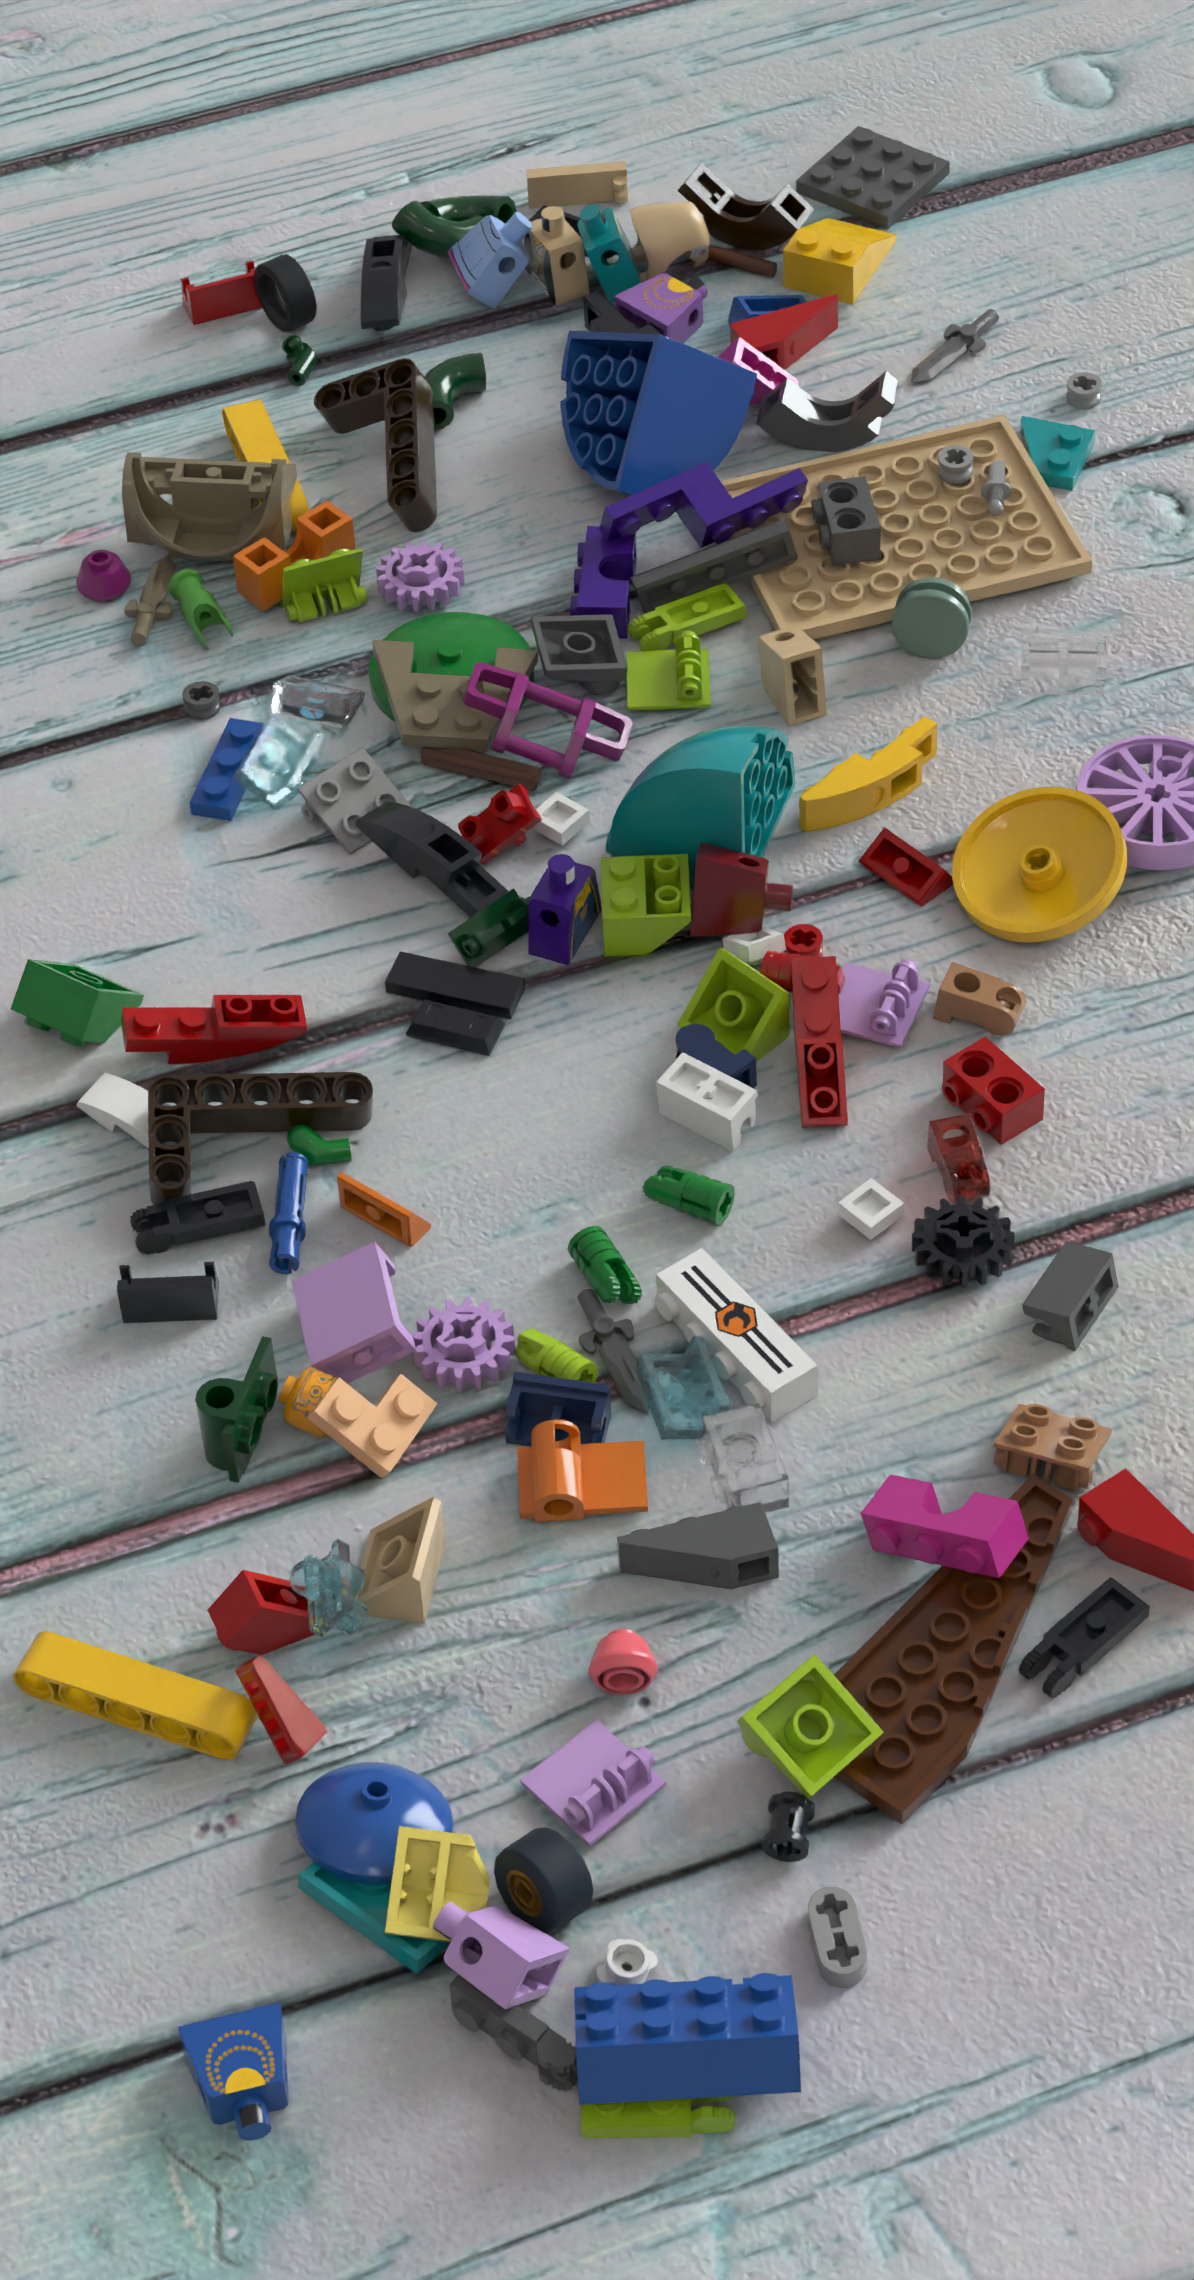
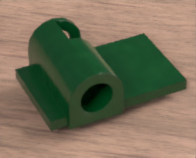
M261 1337L244 1381L217 1378L203 1384L196 1393L195 1401L206 1459L213 1467L228 1471L229 1480L239 1483L242 1474L245 1473L254 1449L259 1443L267 1413L272 1410L276 1401L279 1385L272 1339L269 1337Z

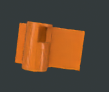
M549 1420L537 1424L532 1429L531 1447L517 1448L520 1519L535 1518V1522L584 1520V1515L648 1512L644 1441L581 1444L580 1431L576 1425L565 1420ZM555 1429L564 1430L569 1433V1436L562 1441H555Z

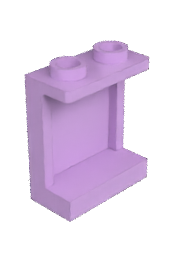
M375 1241L291 1281L310 1366L333 1377H340L347 1384L416 1351L413 1336L400 1322L389 1278L395 1275V1266Z

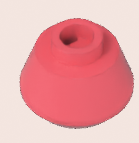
M617 1629L611 1631L599 1641L589 1664L588 1674L591 1680L606 1692L632 1694L642 1691L650 1685L658 1674V1664L644 1638L632 1630Z

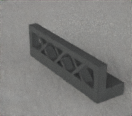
M779 520L630 578L643 612L646 614L654 611L656 607L725 582L731 585L797 560L798 557L786 521Z

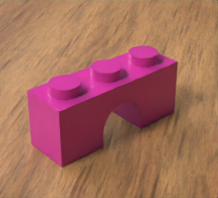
M892 1474L888 1476L860 1513L872 1549L875 1551L996 1578L1002 1576L1029 1539L1018 1502L1015 1500L974 1492L960 1509L942 1514L932 1483Z

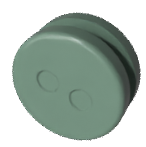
M936 577L917 579L905 586L897 598L892 619L894 636L904 649L914 655L924 658H942L951 655L964 644L967 638L972 615L970 601L959 586L948 580Z

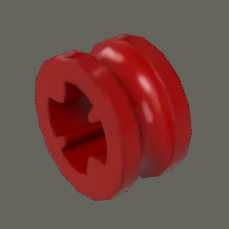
M798 924L785 932V953L823 957V934L815 926Z

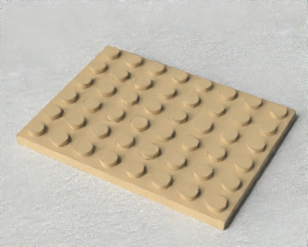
M1005 415L721 481L731 497L734 498L799 468L808 479L803 500L796 509L789 513H777L767 518L760 526L744 528L729 538L732 539L779 520H785L798 559L748 578L775 631L798 626L815 640L890 622L893 619L896 601L902 589L909 583L926 577L942 578L956 584L965 592L969 601L973 602L1092 573V559ZM951 445H960L970 449L973 453L972 477L966 482L959 484L948 483L940 479L938 476V453L940 450ZM994 461H1005V482L1011 486V496L1004 500L1003 512L1000 515L994 516L988 511V499L981 495L982 484L989 481V467ZM866 476L881 527L880 559L832 565L828 549L822 550L820 546L818 528L821 523L814 524L811 500L818 499V482Z

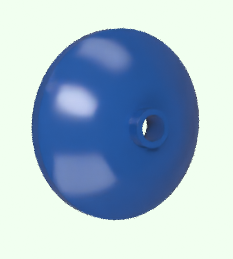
M362 1762L334 1769L311 1783L299 1800L295 1826L301 1847L311 1860L324 1870L354 1882L388 1884L392 1883L399 1826L452 1833L453 1818L450 1806L444 1795L423 1776L394 1764Z

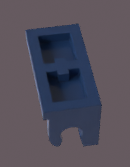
M515 1372L505 1412V1418H509L505 1433L506 1443L531 1447L532 1429L537 1424L549 1420L572 1422L580 1431L581 1444L604 1443L612 1415L610 1385ZM555 1429V1441H562L569 1436L568 1432Z

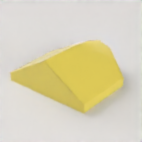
M399 1826L385 1934L451 1942L450 1939L433 1928L437 1915L448 1902L455 1903L468 1913L487 1908L490 1877L477 1852L471 1835Z

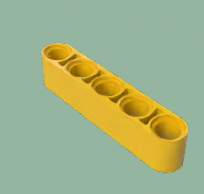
M261 399L222 408L225 430L238 461L271 463L272 459H286V463L290 464ZM296 479L290 498L291 532L297 531L296 518L309 511L306 497L298 479Z
M47 1631L39 1632L13 1674L16 1685L22 1691L37 1699L224 1760H232L237 1757L258 1718V1714L250 1699L237 1692Z

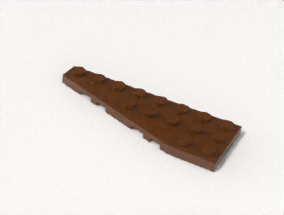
M1035 1474L1009 1498L1018 1502L1029 1539L1000 1578L941 1566L834 1674L884 1732L837 1773L834 1778L900 1824H903L967 1757L1072 1513L1073 1499Z

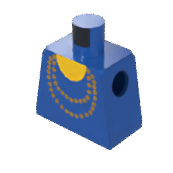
M280 2002L179 2026L186 2063L211 2121L218 2125L236 2121L239 2137L247 2141L258 2140L268 2135L271 2131L268 2113L284 2109L289 2103L287 2042Z

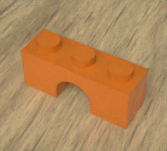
M326 500L296 518V538L285 552L263 537L234 554L233 561L238 593L262 612L279 603L282 599L283 568L289 567L297 560L310 559L312 561L327 557L339 549H356L353 519Z

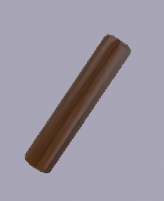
M423 747L420 754L421 763L425 766L512 787L519 783L529 791L536 790L541 780V769L537 766L471 750Z

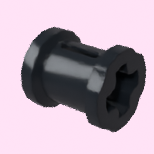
M786 1791L774 1794L769 1799L768 1811L772 1818L770 1830L763 1837L762 1849L768 1856L779 1861L796 1862L803 1860L809 1853V1841L806 1839L808 1822L815 1815V1804L805 1795L797 1792ZM795 1808V1813H790V1809ZM783 1840L788 1841L786 1846L782 1844Z

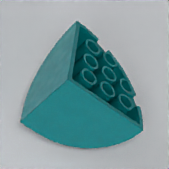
M728 726L700 732L668 748L640 773L621 800L607 837L606 853L611 854V857L688 854L689 886L692 890H694L696 857L700 843H708L763 858L795 787L794 759L792 752L786 751L789 742L787 736L781 730L774 728Z

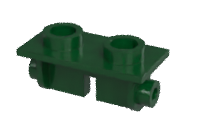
M513 888L447 933L467 966H479L529 931L530 896L526 899L519 897Z

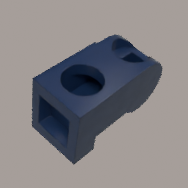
M691 1024L677 1032L675 1037L677 1047L676 1059L683 1052L752 1088L757 1086L756 1058L748 1051L743 1049L734 1055L715 1040L714 1032L705 1025Z

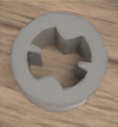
M1079 372L1070 376L1067 381L1068 391L1066 393L1069 405L1082 410L1091 409L1099 405L1101 401L1102 380L1097 375L1088 372Z
M951 445L940 450L938 453V476L940 479L948 483L959 484L966 482L972 477L973 453L970 449L960 445Z

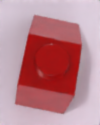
M242 1570L207 1610L217 1630V1637L225 1648L258 1655L267 1654L324 1632L334 1624L316 1586ZM314 1599L317 1605L313 1606L310 1600ZM311 1618L319 1622V1628L311 1625Z

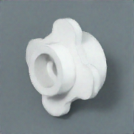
M616 1939L609 1943L605 1964L597 1967L596 1977L599 1983L605 1982L613 1985L643 1984L646 1982L645 1980L649 1972L657 1968L658 1958L653 1951L647 1950L644 1945L635 1940ZM629 1965L632 1969L625 1971L622 1969V1966Z

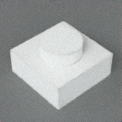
M555 792L536 809L542 821L531 829L563 846L590 822L589 809Z
M762 927V931L758 933L732 934L723 937L724 949L748 965L762 964L763 958L769 950L777 951L778 953L786 950L784 934Z
M870 1178L838 1202V1215L872 1240L904 1216V1203Z

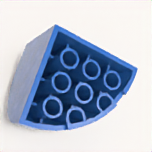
M569 331L561 370V380L567 382L566 398L560 401L562 425L570 452L577 465L581 469L586 470L595 483L630 495L705 462L714 470L729 453L740 433L749 403L754 395V385L758 373L661 334Z

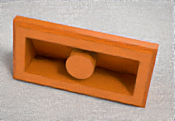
M343 1172L337 1175L341 1208L405 1245L413 1247L431 1229L429 1222Z

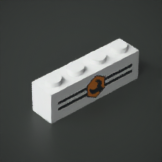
M703 1248L656 1274L657 1296H655V1304L660 1314L667 1321L673 1320L679 1326L693 1349L697 1351L701 1349L712 1361L718 1375L724 1380L729 1379L741 1391L744 1401L752 1410H759L773 1423L818 1396V1365Z

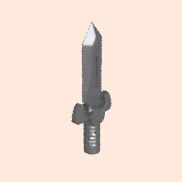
M988 309L973 323L964 324L961 327L950 324L944 332V339L947 341L913 368L911 383L933 379L963 354L967 348H970L971 354L984 350L986 342L979 336L999 321L997 312L993 309Z

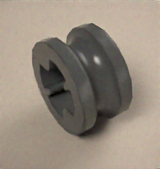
M200 681L189 684L184 688L182 692L184 712L188 717L196 720H205L219 713L221 705L219 689L216 685Z

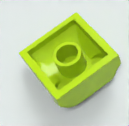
M813 1654L737 1721V1724L741 1727L742 1739L746 1746L755 1754L767 1757L808 1799L884 1733L816 1654Z

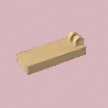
M625 161L526 170L529 209L541 208L543 205L549 207L604 202L623 204L628 201V179Z

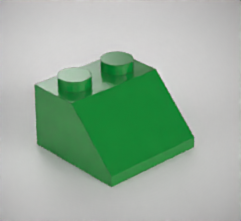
M28 959L10 1009L25 1015L24 1023L44 1031H49L50 1028L62 1032L60 1035L62 1041L78 1047H85L87 1042L105 1043L121 1026L122 1007H139L144 995L75 964Z

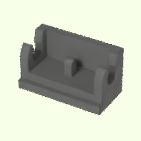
M1066 1241L1022 1304L1025 1315L1034 1319L1044 1320L1050 1325L1049 1327L1043 1323H1036L1032 1332L1041 1338L1067 1346V1349L1076 1351L1119 1287L1113 1254Z

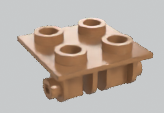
M1018 1404L994 1442L993 1447L997 1449L993 1463L1000 1465L1003 1472L1026 1477L1032 1457L1031 1477L1033 1474L1038 1476L1043 1460L1047 1462L1044 1481L1047 1483H1051L1057 1464L1058 1468L1054 1485L1076 1492L1080 1488L1089 1490L1094 1471L1090 1469L1109 1439L1112 1429L1100 1426L1098 1422L1091 1418H1071L1052 1413L1049 1408L1043 1405Z

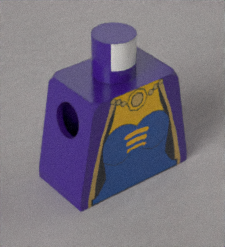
M558 854L549 859L548 868L532 892L529 900L528 953L530 955L565 965L571 963L602 911L596 872L592 867L576 863L570 856L565 854Z

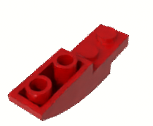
M836 956L791 958L793 1023L802 1128L848 1126Z
M213 995L211 1007H122L121 1013L125 1052H166L168 1064H191L239 1057L285 1043L305 1034L307 1031L301 995Z

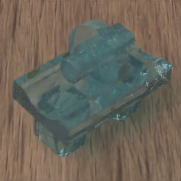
M336 1539L332 1543L331 1551L323 1559L320 1560L314 1555H309L292 1568L290 1572L292 1589L297 1594L308 1599L310 1632L322 1638L334 1627L347 1635H352L367 1621V1605L354 1599L362 1591L365 1584L364 1570L350 1563L348 1544Z

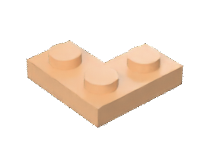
M401 1373L392 1380L375 1406L338 1377L313 1408L307 1419L383 1479L391 1472L438 1403Z

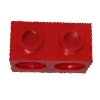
M986 1036L943 1061L942 1092L951 1105L962 1109L972 1118L980 1131L988 1133L1000 1145L1043 1120L1045 1088Z

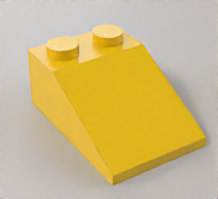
M825 218L799 228L783 250V287L820 297L836 294L838 301L854 304L896 242V234L831 218Z

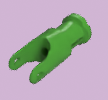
M183 569L171 577L167 586L168 592L174 599L179 600L183 617L197 640L208 650L209 648L201 635L205 627L219 623L223 624L231 636H233V630L211 592L203 588V578L200 573L195 569Z

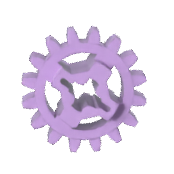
M422 540L419 546H413L410 541L405 542L403 550L392 547L391 556L382 555L380 558L381 565L376 566L379 595L385 594V602L387 604L397 601L399 610H403L407 605H411L414 612H419L421 606L427 605L433 611L437 602L448 605L450 604L449 595L459 596L460 586H464L465 583L462 558L455 557V550L453 548L443 551L441 542L436 543L433 547L428 546L427 540Z
M465 1297L462 1306H456L451 1299H447L445 1310L440 1311L432 1306L429 1308L430 1320L418 1318L416 1321L417 1332L412 1333L416 1351L413 1352L415 1367H422V1375L425 1380L437 1376V1385L441 1389L450 1381L455 1383L457 1392H462L465 1383L470 1382L479 1390L482 1389L481 1379L487 1377L489 1380L497 1382L499 1380L498 1368L502 1370H509L511 1368L510 1356L516 1355L513 1323L505 1322V1313L502 1309L490 1313V1303L487 1300H484L478 1307L472 1306L471 1297ZM494 1340V1345L491 1348V1341Z

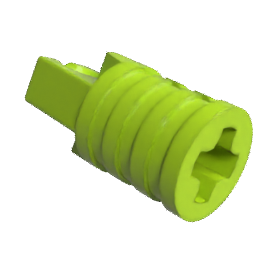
M529 1328L519 1333L515 1356L533 1371L535 1375L596 1382L598 1375L597 1365L562 1341L534 1328Z

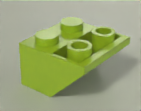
M688 854L601 857L604 957L649 955L691 923Z

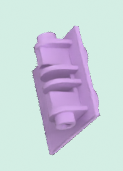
M904 959L894 965L891 974L845 963L842 969L845 982L841 993L838 994L841 1033L902 1048L930 987V983L919 981L917 964L910 959Z
M598 1720L592 1722L520 1779V1783L589 1846L593 1845L667 1785L666 1781L650 1768L655 1763V1759L646 1747L641 1746L638 1750L635 1748L629 1749Z

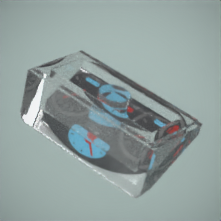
M289 675L273 683L270 710L273 714L343 729L351 723L364 700L365 693L362 690Z

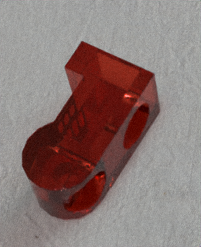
M970 1113L929 1121L927 1149L932 1162L936 1161L949 1201L952 1204L957 1203L959 1196H964L966 1201L990 1196V1180L984 1161L985 1156ZM949 1130H962L961 1136L943 1139V1135Z

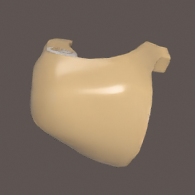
M689 201L656 202L630 209L632 223L637 234V244L632 247L637 265L647 261V271L640 274L642 282L661 273L664 274L668 266L683 253L693 260L694 267L707 261L710 240L709 232L703 216L694 203Z

